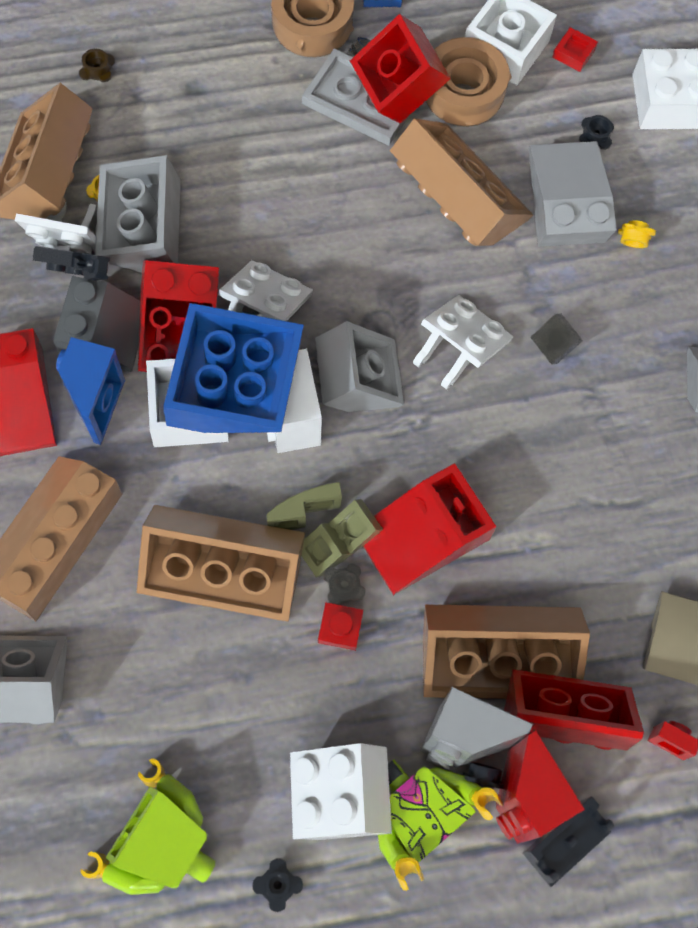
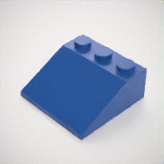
M189 303L163 406L166 426L201 433L282 432L304 325Z

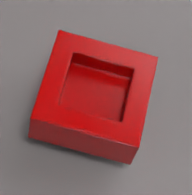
M570 27L555 47L552 58L581 72L595 52L598 41Z
M325 602L318 643L356 651L364 610Z
M664 721L654 726L647 740L683 761L696 756L698 751V739L691 736L692 731L688 727L676 721H669V723Z

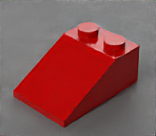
M33 328L0 334V456L57 446L41 343Z

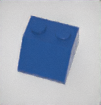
M71 337L67 349H62L58 355L56 369L93 442L101 445L125 378L115 349Z

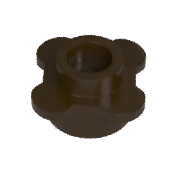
M95 48L86 51L82 56L83 68L79 70L80 78L82 80L93 79L108 82L112 78L110 69L115 64L114 57L101 49Z

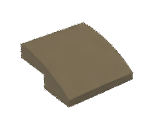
M661 591L650 627L653 629L642 667L647 671L698 685V601Z

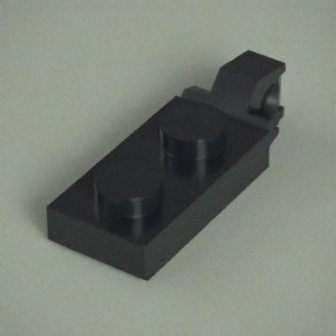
M38 246L34 248L33 260L46 262V270L82 275L85 279L108 280L107 271L110 257Z

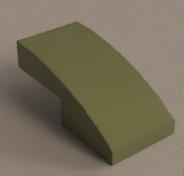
M340 482L311 488L286 499L266 514L267 526L288 530L305 528V513L341 508Z
M362 499L354 500L329 523L320 524L304 539L302 557L315 577H321L379 534L383 528Z

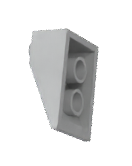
M597 141L530 145L529 158L538 247L605 243L615 233L616 222L613 195Z

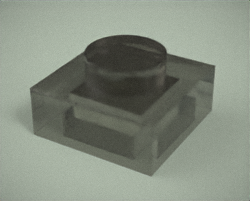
M562 313L554 314L531 336V339L551 364H558L583 341Z

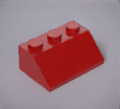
M512 669L504 711L533 724L530 732L524 737L537 731L538 735L542 738L554 739L564 744L574 742L594 745L603 750L620 749L626 751L642 740L644 730L632 687Z
M537 731L529 734L508 750L501 780L502 784H504V789H499L498 794L503 802V806L496 803V809L500 814L496 817V820L507 839L510 840L514 837L517 844L540 838L585 810Z

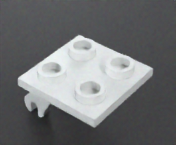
M66 202L57 215H50L47 219L16 214L15 221L26 231L25 234L33 237L36 240L35 243L40 246L57 248V244L70 246V250L73 252L91 254V251H95L96 236L94 230L97 224L98 205L96 204L89 205L81 226L61 222L66 212Z
M251 260L219 290L218 296L231 301L228 308L229 311L241 313L245 305L262 313L263 317L288 321L309 299L313 289L302 285L297 279L288 278L271 270L266 264Z
M457 295L424 318L421 324L431 331L432 334L415 357L413 364L419 368L422 363L425 364L443 338L462 351V354L441 383V386L447 390L450 385L455 383L469 362L479 368L510 343L514 336L508 333L499 322L491 320L479 311L474 303Z

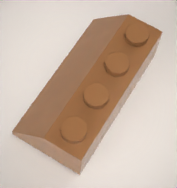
M61 82L20 113L0 166V218L15 220L16 214L45 219L50 215H57L65 205L66 199L64 194L74 178L72 170L75 162L82 154L83 149L80 146L83 138L90 130L91 124L88 122L93 108Z
M414 118L390 149V152L398 159L396 162L398 167L405 173L413 175L419 182L418 188L426 196L434 198L439 203L441 213L450 221L456 222L463 229V237L475 246L496 244L533 216L530 210L447 123Z
M60 456L56 459L0 538V601L35 622L37 621L122 496L116 479L84 461Z
M154 505L142 526L136 593L288 622L301 563L305 533Z
M425 604L423 626L424 697L445 698L453 687L475 698L506 699L512 669L584 680L590 631L582 609L579 607Z

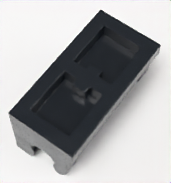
M592 796L580 801L585 810L541 836L523 853L550 887L557 883L611 833L610 830L614 828V823L610 819L605 820L597 811L600 805Z

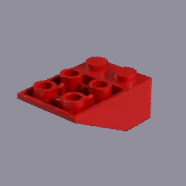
M143 261L138 371L147 372L146 361L176 358L189 303L216 308L219 267Z
M454 463L421 481L374 515L383 530L363 547L391 593L395 595L489 541L497 526Z

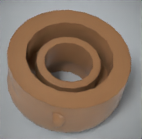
M354 0L271 1L274 33L279 42L294 54L314 58L329 55L334 48L340 49L354 30L352 18ZM306 18H319V20H307Z
M460 37L443 42L434 50L451 79L426 100L427 105L438 118L456 126H474L488 121L502 106L508 83L512 78L507 60L495 46L477 38ZM465 84L475 89L465 90L457 87L456 85Z

